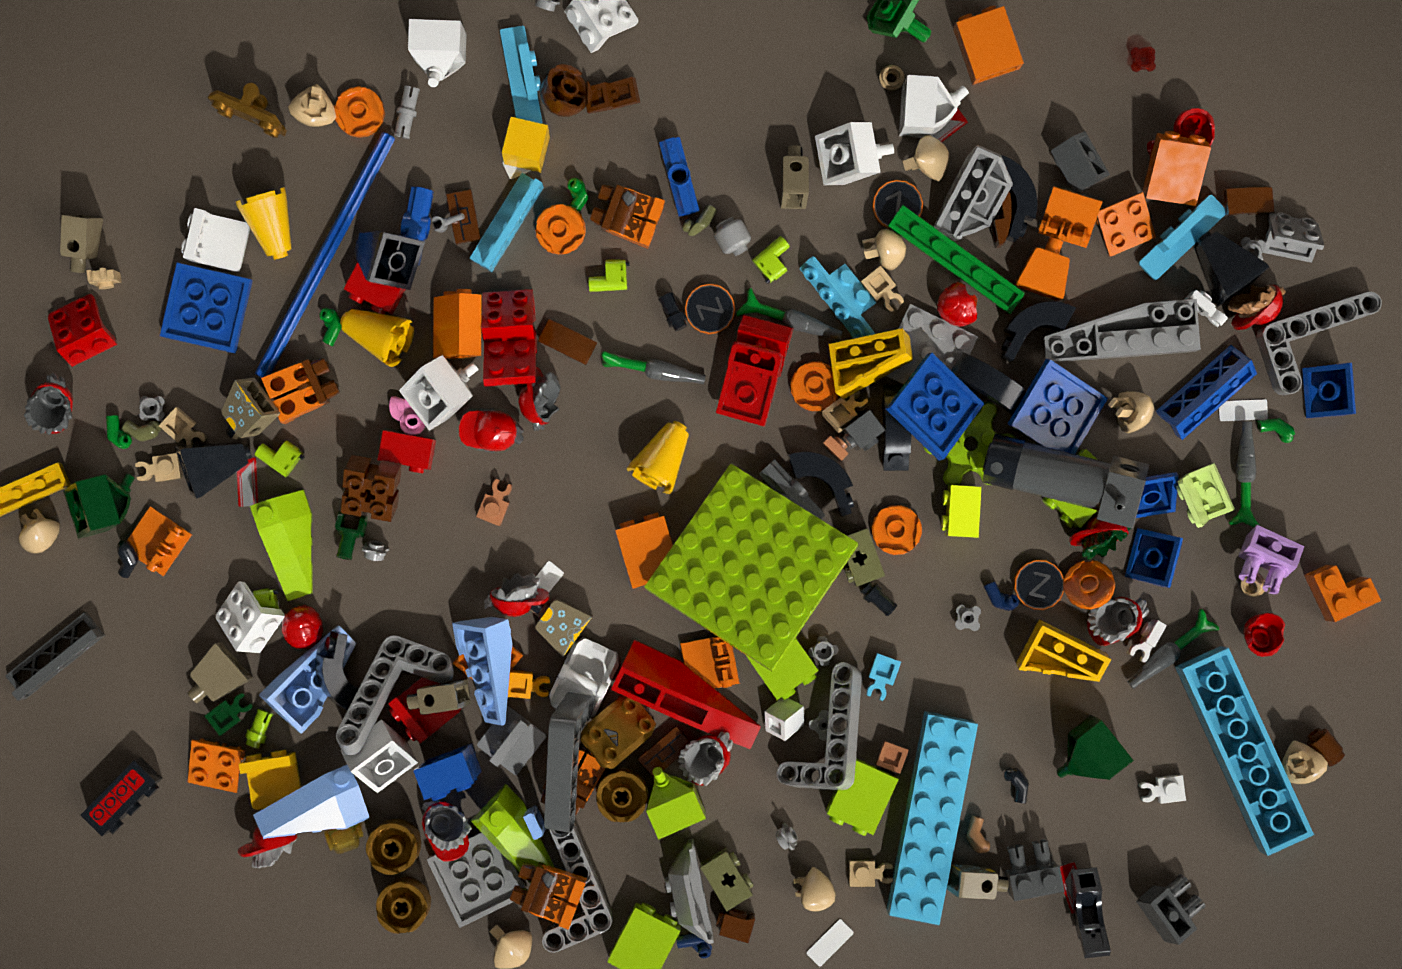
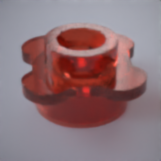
M1134 47L1131 50L1130 55L1133 58V63L1131 64L1132 71L1147 70L1152 72L1156 68L1154 63L1155 49L1153 47H1143L1140 49Z

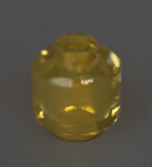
M360 823L347 829L337 830V828L327 829L324 832L329 850H334L336 854H343L357 849L360 845L359 838L364 837Z

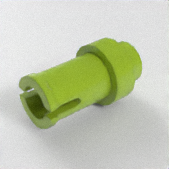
M257 709L250 730H247L245 735L247 738L246 745L259 749L260 744L265 743L267 737L265 733L273 716L272 713Z

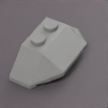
M977 145L967 155L944 199L934 225L935 229L949 239L957 241L963 236L973 234L991 225L1013 185L1000 154Z
M688 839L669 868V877H665L667 893L672 892L674 902H670L673 918H678L679 925L708 944L714 943V936L693 839Z

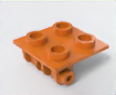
M1054 186L1038 233L1087 248L1103 201Z
M1143 192L1099 210L1095 223L1097 225L1100 224L1109 257L1156 238Z
M150 506L128 538V541L135 548L139 560L147 565L146 568L148 570L156 571L165 576L192 534Z
M718 636L681 643L684 664L712 687L727 688L740 684L733 647Z
M203 738L200 740L192 739L188 783L237 793L240 773L239 763L244 759L246 751L242 750L240 746L227 747L226 743L220 746L217 741L214 743L205 741Z

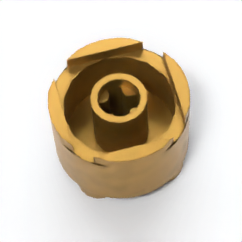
M624 767L608 772L602 778L596 793L599 811L605 818L613 822H630L638 818L644 811L648 798V788L643 777L636 771ZM618 791H626L627 800L624 798L617 799Z
M390 819L381 823L370 834L366 843V853L371 865L377 871L388 875L398 874L408 869L421 851L419 830L403 819ZM392 842L397 843L398 849L396 851L392 850V845H390Z
M406 876L390 882L380 893L376 901L379 923L387 931L396 934L409 933L416 930L427 917L431 907V896L427 888L420 881ZM403 901L406 902L407 906L401 909L399 907Z

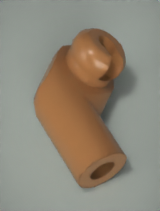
M972 815L966 838L975 852L986 853L990 849V842L986 841L980 832L984 819Z

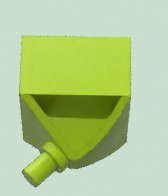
M661 767L653 769L654 785L647 803L646 812L658 840L706 819V811L694 783L663 772Z

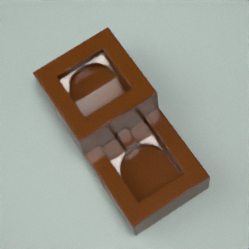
M629 77L612 83L603 82L591 86V101L586 108L587 113L590 114L640 103L636 78Z
M1272 187L1224 190L1226 216L1274 213Z
M1008 192L998 210L1000 219L994 220L991 223L995 248H1000L1004 245L1008 236L1012 211L1010 192Z
M548 319L538 339V342L584 365L587 364L597 345V342L551 319Z

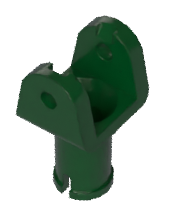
M339 511L335 523V529L341 535L336 554L337 558L352 560L356 539L365 536L367 516H361L357 530L343 528L345 514Z

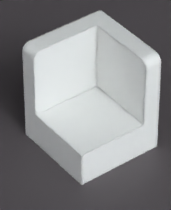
M781 698L765 711V731L784 741L804 725V706L789 698L786 700Z

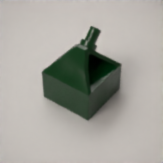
M105 474L74 482L63 491L78 539L107 532L123 521L130 506V487L135 477L125 474L121 483L116 484Z
M1090 715L1068 733L1067 761L1056 772L1060 778L1067 775L1110 780L1134 760L1104 722Z

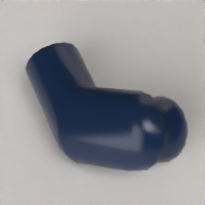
M693 933L679 935L676 939L678 949L692 947L699 953V957L703 959L711 955L712 945Z

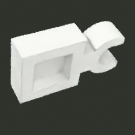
M1192 291L1184 299H1197L1198 313L1206 316L1216 327L1222 326L1228 319L1225 314L1215 308V305L1211 302L1212 298L1204 291Z
M1181 774L1155 777L1156 785H1152L1149 782L1139 783L1140 788H1149L1150 791L1147 796L1140 797L1143 802H1151L1156 797H1158V801L1161 804L1186 801L1183 775Z

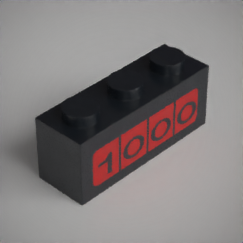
M140 757L134 760L80 816L101 836L108 833L113 835L123 826L124 823L121 820L127 814L132 816L142 806L139 802L145 796L147 798L151 797L159 789L157 784L162 777Z

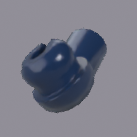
M995 581L984 585L994 607L1010 611L1019 605V598L1013 594L1001 593Z

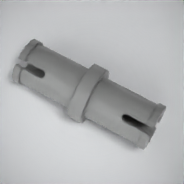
M404 85L401 105L397 107L398 119L393 135L400 137L402 127H404L403 138L410 139L413 117L417 115L415 108L420 89L413 87L412 96L409 97L411 86Z

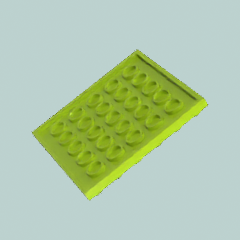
M730 464L644 588L773 672L858 547V542L738 467Z

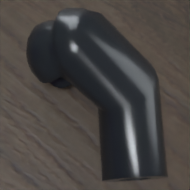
M122 540L117 544V553L122 561L118 574L123 578H129L138 563L139 557L133 545L128 540Z
M1007 768L1004 772V779L1011 781L1015 787L1014 802L1026 803L1029 786L1028 779L1020 769Z

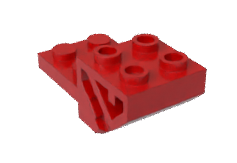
M533 289L482 293L481 329L484 340V386L536 383L537 334L533 327V322L536 321Z
M743 315L738 328L737 340L732 345L727 363L728 368L716 409L717 414L760 426L766 425L778 377H781L794 328Z

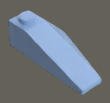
M486 617L454 622L452 625L456 648L459 656L464 655L468 665V669L465 670L467 677H472L477 688L474 695L484 721L502 726L506 722L512 652L509 621L503 618Z
M339 625L332 630L348 635ZM330 632L280 673L259 694L277 714L301 734L320 715L323 709L322 706L327 698L317 680L315 659L316 654L326 656L324 646L326 638L330 637ZM349 635L344 653L343 668L356 645V642Z
M345 765L320 776L257 812L253 817L263 839L291 836L296 833L309 831L316 833L326 829H347L369 819V814L359 785L348 765Z

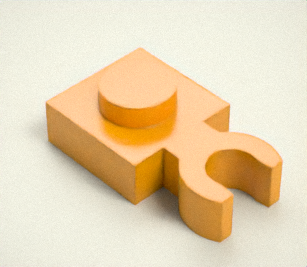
M510 670L508 697L530 699L531 692H535L540 697H547L549 694L548 690H541L539 686L542 683H550V678L540 676L533 679V672Z

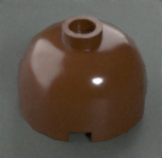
M559 64L552 68L544 76L540 86V96L544 106L551 113L561 117H570L581 112L589 104L592 96L588 80L584 82L580 77L582 73L571 65Z

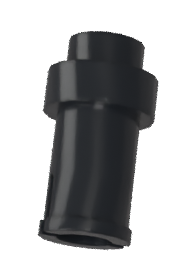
M671 292L661 296L658 300L668 317L666 321L669 327H673L676 332L687 327L685 322L687 317L684 312H681L673 296L674 294Z
M866 583L860 590L864 595L863 599L868 603L872 602L886 616H889L895 610L897 604L881 591L882 588L877 583Z

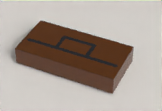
M472 190L446 194L450 217L463 213L465 217L452 223L455 243L458 245L481 240Z
M675 726L643 753L638 760L654 778L653 769L661 767L664 771L679 758L680 751L685 749V746L690 741Z

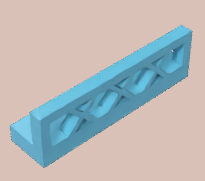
M521 173L470 256L472 261L493 272L544 189L541 181L536 178L533 180Z

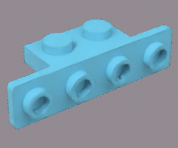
M517 26L501 29L500 35L516 118L542 124L537 94L541 86L539 75L534 76L532 66H537L534 50L529 51L525 27Z
M1209 195L1193 211L1188 209L1178 218L1180 223L1175 228L1170 226L1160 235L1162 240L1139 261V266L1153 280H1157L1197 242L1198 238L1208 232L1226 215L1225 208L1213 195Z
M814 256L809 258L800 267L801 272L851 333L853 339L875 334L861 314L871 308L876 301L849 267L844 264L829 275Z

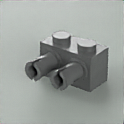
M1040 840V843L1038 841L1032 842L1036 864L1031 866L1026 865L1022 844L1015 845V848H1013V845L1007 847L1012 869L1005 870V875L1009 881V895L1014 901L1065 892L1060 866L1055 861H1051L1048 840Z
M1179 874L1166 887L1152 886L1136 901L1164 942L1180 945L1197 930L1191 919L1205 908L1203 900L1195 894L1182 906L1180 905L1177 898L1191 887L1190 882H1187L1188 879L1182 874Z

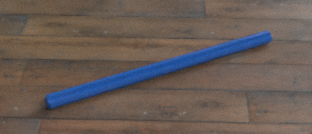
M386 132L381 133L255 371V374L260 378L270 375L274 370L393 145L395 138Z

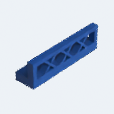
M1230 345L1157 409L1158 416L1170 424L1175 435L1183 440L1257 375L1252 360ZM1231 355L1239 359L1234 365L1224 366V362ZM1219 373V378L1216 381L1205 383L1206 377L1210 374ZM1200 390V395L1195 399H1187L1189 392ZM1181 407V412L1174 418L1167 414L1171 408Z

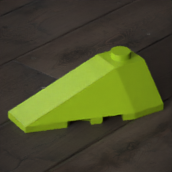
M305 491L293 492L251 505L250 508L258 532L287 601L313 593V565L311 562L312 511Z
M505 784L470 821L519 872L523 862L538 865V862L554 867L541 838L534 840L523 818L527 811L524 802Z

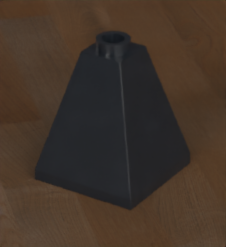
M384 231L359 233L354 254L367 281L411 290L425 242Z
M1208 231L1197 239L1199 245L1196 247L1217 308L1257 280L1269 268L1266 262L1217 231L1213 234Z
M219 443L174 446L190 494L196 499L204 496L249 463L248 460L252 459L247 444Z

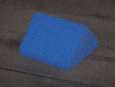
M1352 363L1302 368L1306 418L1356 414Z
M1177 472L1148 476L1146 478L1136 518L1176 511Z
M1137 528L1125 577L1170 588L1183 538Z

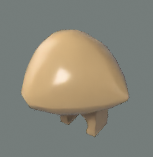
M318 84L308 87L299 93L288 106L290 114L307 126H325L331 124L336 119L335 108L331 100Z
M925 135L919 140L915 156L903 161L905 171L920 169L927 177L940 181L948 168L950 161L949 151L938 139L931 135Z
M882 229L875 238L862 240L866 259L880 256V264L887 270L897 268L905 257L906 245L901 236L892 230Z
M1127 391L1119 393L1118 398H1113L1108 404L1110 408L1114 407L1117 409L1115 415L1117 416L1121 431L1128 434L1146 426L1154 413L1152 399L1140 392Z
M35 509L31 515L34 520L29 519L26 514L21 516L20 521L24 527L18 539L21 547L27 552L42 553L56 540L60 524L55 520L45 519L39 510Z
M1293 741L1284 755L1282 765L1290 783L1306 784L1321 777L1327 771L1328 762L1311 747L1301 742Z
M812 867L806 877L793 879L794 884L799 883L802 886V889L795 892L796 897H801V903L805 909L809 911H822L835 902L836 893L833 884L817 868Z
M498 925L489 931L498 941L493 955L496 968L512 969L523 965L527 961L532 947L531 932L517 930L505 934Z

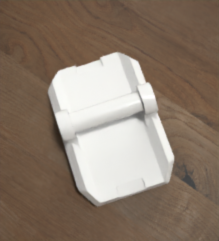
M585 637L574 642L549 694L551 705L557 708L568 692L594 696V708L591 716L593 718L619 666L618 653Z

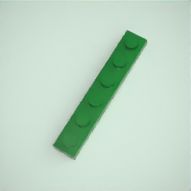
M904 205L900 207L887 225L888 228L1006 313L1011 314L1025 293Z

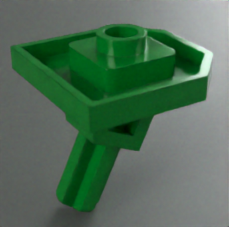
M876 0L867 15L868 29L875 34L897 38L900 32L906 31L921 42H926L931 35V30L914 18L916 15L912 11L919 0Z

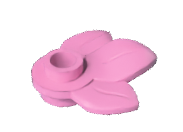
M392 396L389 401L390 414L395 420L400 422L401 430L411 436L420 434L425 428L424 423L406 399ZM415 419L417 424L411 426L408 424V421Z

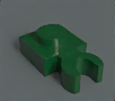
M244 693L237 695L231 706L225 700L205 715L219 736L241 721L237 715L239 712H248L253 707L252 704L245 708L239 705V700L245 696Z

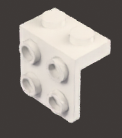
M572 0L564 11L568 20L580 35L582 42L591 53L599 50L609 37L632 28L638 23L637 16L626 0Z
M194 208V213L190 214L188 218V238H185L182 244L183 258L191 262L229 271H240L250 232L248 224L212 215L205 210Z
M241 581L235 585L216 614V620L235 651L260 653L285 617L281 609L261 607L247 584Z

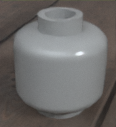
M731 217L716 226L717 231L714 233V238L724 254L733 253L735 256H738L748 250L746 245L751 241V235L742 220H734Z

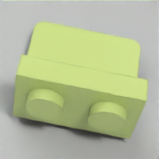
M1215 463L1189 472L1178 480V486H1176L1178 495L1181 500L1185 499L1189 508L1187 509L1189 520L1192 524L1195 523L1198 528L1204 526L1210 519L1235 509Z

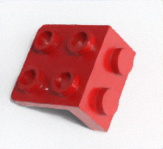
M92 294L81 297L48 315L56 350L72 367L117 345L115 337L102 323L96 299Z
M423 677L388 703L391 707L389 711L398 722L402 720L407 727L405 729L407 735L414 742L417 740L419 743H422L462 710L460 708L458 710L421 714L420 709L409 710L407 695L416 694L417 689L424 686L440 684Z

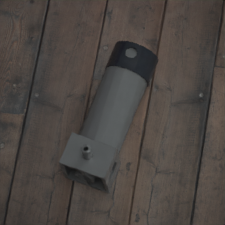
M995 433L992 443L990 442L984 461L983 483L1099 511L1097 520L1133 528L1149 464L1118 456H1113L1112 463Z

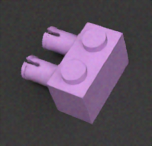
M1256 525L1246 535L1238 556L1245 560L1239 578L1243 581L1245 576H1247L1245 582L1254 583L1259 567H1262L1269 571L1262 587L1263 590L1267 592L1268 588L1271 587L1269 593L1278 594L1283 578H1286L1297 568L1304 546Z

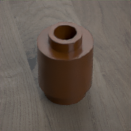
M1317 728L1307 736L1309 739L1306 743L1307 746L1320 753L1328 762L1329 767L1336 765L1344 758L1343 747L1327 729L1321 730Z

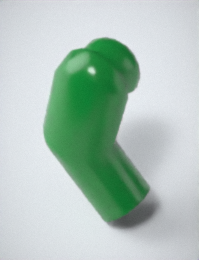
M571 178L567 183L573 198L569 206L574 207L580 213L588 200V193L582 180Z
M323 308L320 311L319 317L324 321L327 330L322 342L333 346L342 329L340 318L335 310Z
M106 416L108 440L121 449L130 447L132 438L120 429L119 416Z
M1281 418L1264 419L1257 422L1259 432L1275 431L1280 435L1279 438L1283 443H1290L1294 439V428Z

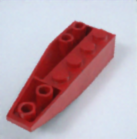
M635 639L611 690L714 736H718L722 731L728 732L733 743L751 749L761 728L760 724L683 662Z

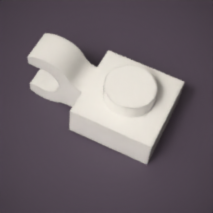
M1154 619L1151 622H1146L1140 633L1142 635L1141 642L1132 645L1128 650V654L1133 656L1136 650L1141 649L1142 656L1140 661L1146 662L1152 647L1156 646L1167 625Z

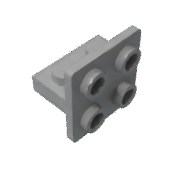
M1281 212L1277 214L1269 213V229L1264 239L1266 248L1263 249L1262 253L1312 263L1317 249L1323 250L1325 245L1319 224L1310 218H1294Z
M507 706L505 724L502 726L492 724L477 743V746L492 757L490 762L498 767L501 764L511 773L517 775L546 738V734L510 706Z

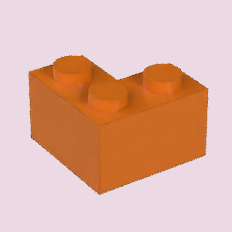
M1325 565L1304 575L1325 621L1337 622L1381 601L1371 578L1359 577L1345 584L1337 565Z

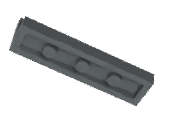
M87 612L80 615L5 675L16 689L12 692V695L17 701L27 699L105 636ZM85 621L91 630L82 637H76L77 626ZM60 639H71L70 647L62 653L57 652V644ZM40 655H51L50 663L42 669L37 668ZM22 670L31 671L30 679L23 684L15 677Z

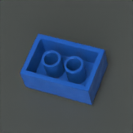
M472 743L425 760L413 772L424 800L432 798V801H436L446 797L452 789L456 788V791L460 792L472 787L471 785L475 783L474 781L478 780L477 777L482 770Z

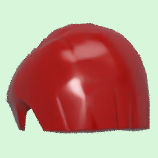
M1190 108L1178 115L1173 126V132H1177L1180 134V137L1190 138V135L1202 136L1211 146L1215 135L1214 119L1204 109Z
M960 282L952 283L939 296L937 303L938 313L943 320L951 325L958 327L967 326L977 319V297L967 293L965 284Z
M301 605L292 608L285 614L281 630L285 640L292 647L310 649L320 640L323 633V625L318 612L314 608Z
M1261 613L1249 618L1244 626V639L1249 650L1261 657L1272 656L1277 653L1284 642L1283 631L1285 623L1283 619L1273 613Z

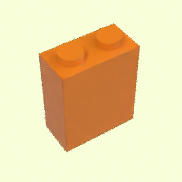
M995 5L987 7L981 11L982 14L976 16L972 14L964 15L958 18V22H956L953 28L972 85L1018 70L1024 64L1004 6L996 8Z
M1173 131L1156 134L1143 187V193L1147 199L1192 206L1197 205L1211 146L1205 141V138L1198 135H1190V138L1180 137L1179 133Z
M456 289V292L445 291L443 296L434 297L433 358H438L442 355L446 359L481 356L480 294H472L471 289Z
M658 512L644 516L645 522L635 524L634 520L620 523L621 529L615 530L632 589L646 585L673 546L665 516L659 517Z

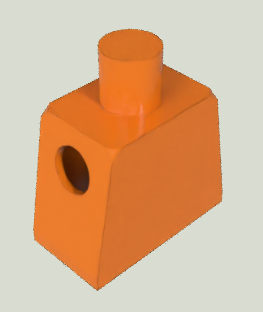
M1049 237L1045 250L1038 247L1033 249L1014 286L1058 302L1062 300L1065 294L1070 263L1069 258L1059 255L1063 241Z

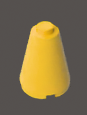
M285 187L280 188L281 194L276 195L275 190L246 198L247 204L242 205L240 200L235 201L237 208L267 257L273 256L274 260L288 256L287 251L292 249Z
M351 309L343 314L340 321L344 333L390 367H394L401 362L402 359L398 357L402 351L407 353L414 335V327L410 326L412 321L402 317Z
M677 421L666 423L631 461L627 471L633 470L632 476L650 488L656 490L660 486L664 488L662 493L671 494L689 436L688 432H686L687 427Z

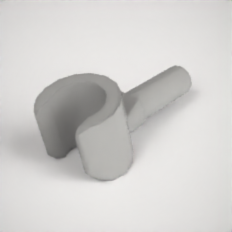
M460 213L447 218L435 216L432 222L441 221L442 226L434 231L439 233L445 232L448 225L464 219V214Z

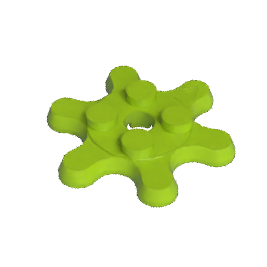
M984 402L983 407L946 456L948 468L943 474L945 484L958 485L963 475L969 471L978 473L983 482L985 457L990 442L992 443L996 433L992 427V421L997 415V407L994 403ZM1007 433V434H1001V435H1005V436H1009V437L1016 438V437H1015L1014 435H1012V434H1008V433ZM967 437H974L976 439L977 448L974 451L965 449L964 440ZM923 446L925 452H927L928 454H931V453Z

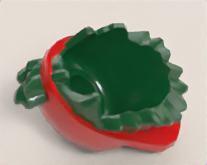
M1097 516L1086 522L1084 531L1073 534L1069 538V542L1072 546H1083L1082 557H1086L1088 560H1091L1097 554L1105 557L1109 549L1117 550L1116 542L1118 540L1121 542L1125 539L1131 528L1097 520Z

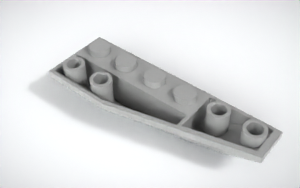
M1197 299L1144 303L1045 336V359L1060 362L1199 351L1201 348Z

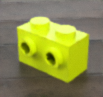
M948 485V489L943 491V505H947L946 516L942 515L941 530L945 531V536L979 538L981 487Z

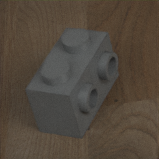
M1086 131L1072 136L1051 150L1056 165L1062 170L1067 185L1074 193H1080L1110 175Z
M869 410L843 429L844 436L841 438L849 449L855 448L857 451L863 448L866 451L879 442L876 437L884 432L885 429Z

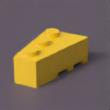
M903 328L829 344L835 393L842 399L851 396L913 361L910 336Z
M1039 619L1016 665L1018 670L1022 671L1029 670L1042 672L1043 674H1056L1069 678L1099 682L1111 658L1106 652Z

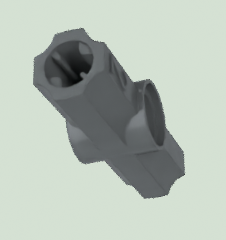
M775 459L759 473L761 478L774 491L819 519L826 516L816 503L808 497L809 494L795 478L792 479Z

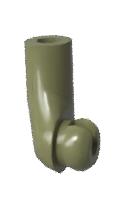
M707 205L696 222H693L691 219L686 220L682 227L683 231L689 233V236L697 235L708 227L717 210L713 206Z
M127 420L122 427V431L144 442L156 438L162 428L159 427L160 424L157 421H150L149 424L138 426L132 421Z

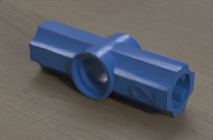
M673 137L659 142L678 217L700 211L680 137ZM681 171L685 173L686 179L680 183L675 182L672 179L673 174Z
M411 187L407 213H404L401 222L402 236L422 241L428 238L431 224L429 215L433 190Z

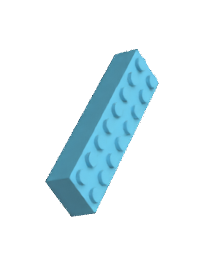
M1219 646L1175 666L1258 850L1269 856L1313 836L1314 833L1230 649Z
M924 711L892 877L893 882L891 883L886 908L889 916L940 925L978 724L975 721Z

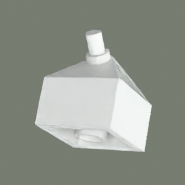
M409 19L408 50L415 62L426 73L429 79L428 84L431 87L438 86L440 80L447 78L466 63L467 34L461 21Z
M907 75L902 85L899 136H933L951 120L957 111V107L961 104L960 101L969 94L968 90L962 85L954 93H949L939 77Z
M850 122L815 136L824 185H846L880 173L878 159H881L884 155L894 154L893 143L882 146L875 144L872 122Z
M442 355L422 366L399 391L430 431L450 419L473 396L466 382L479 369L472 362L464 369L456 370Z
M357 716L356 720H362V718ZM382 719L374 724L359 753L346 755L341 750L350 771L377 793L418 763L408 742Z

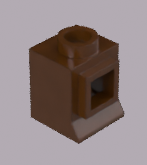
M734 908L728 911L724 909V912L719 911L715 926L719 927L720 936L749 943L755 922V914L747 915L745 911Z

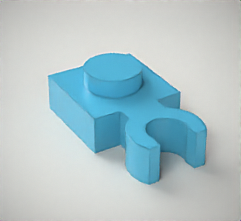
M876 653L868 676L875 679V681L868 686L867 696H871L872 691L877 688L881 691L879 700L883 701L885 699V685L893 686L901 661Z

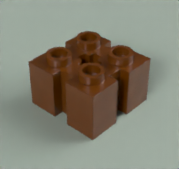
M351 455L344 469L343 487L346 489L342 495L341 513L361 517L363 512L371 513V519L391 522L398 508L399 490L397 487L400 483L402 464L382 460L380 465L371 464L372 458Z

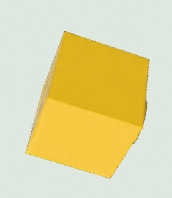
M511 117L502 149L504 164L541 173L550 139L548 125Z

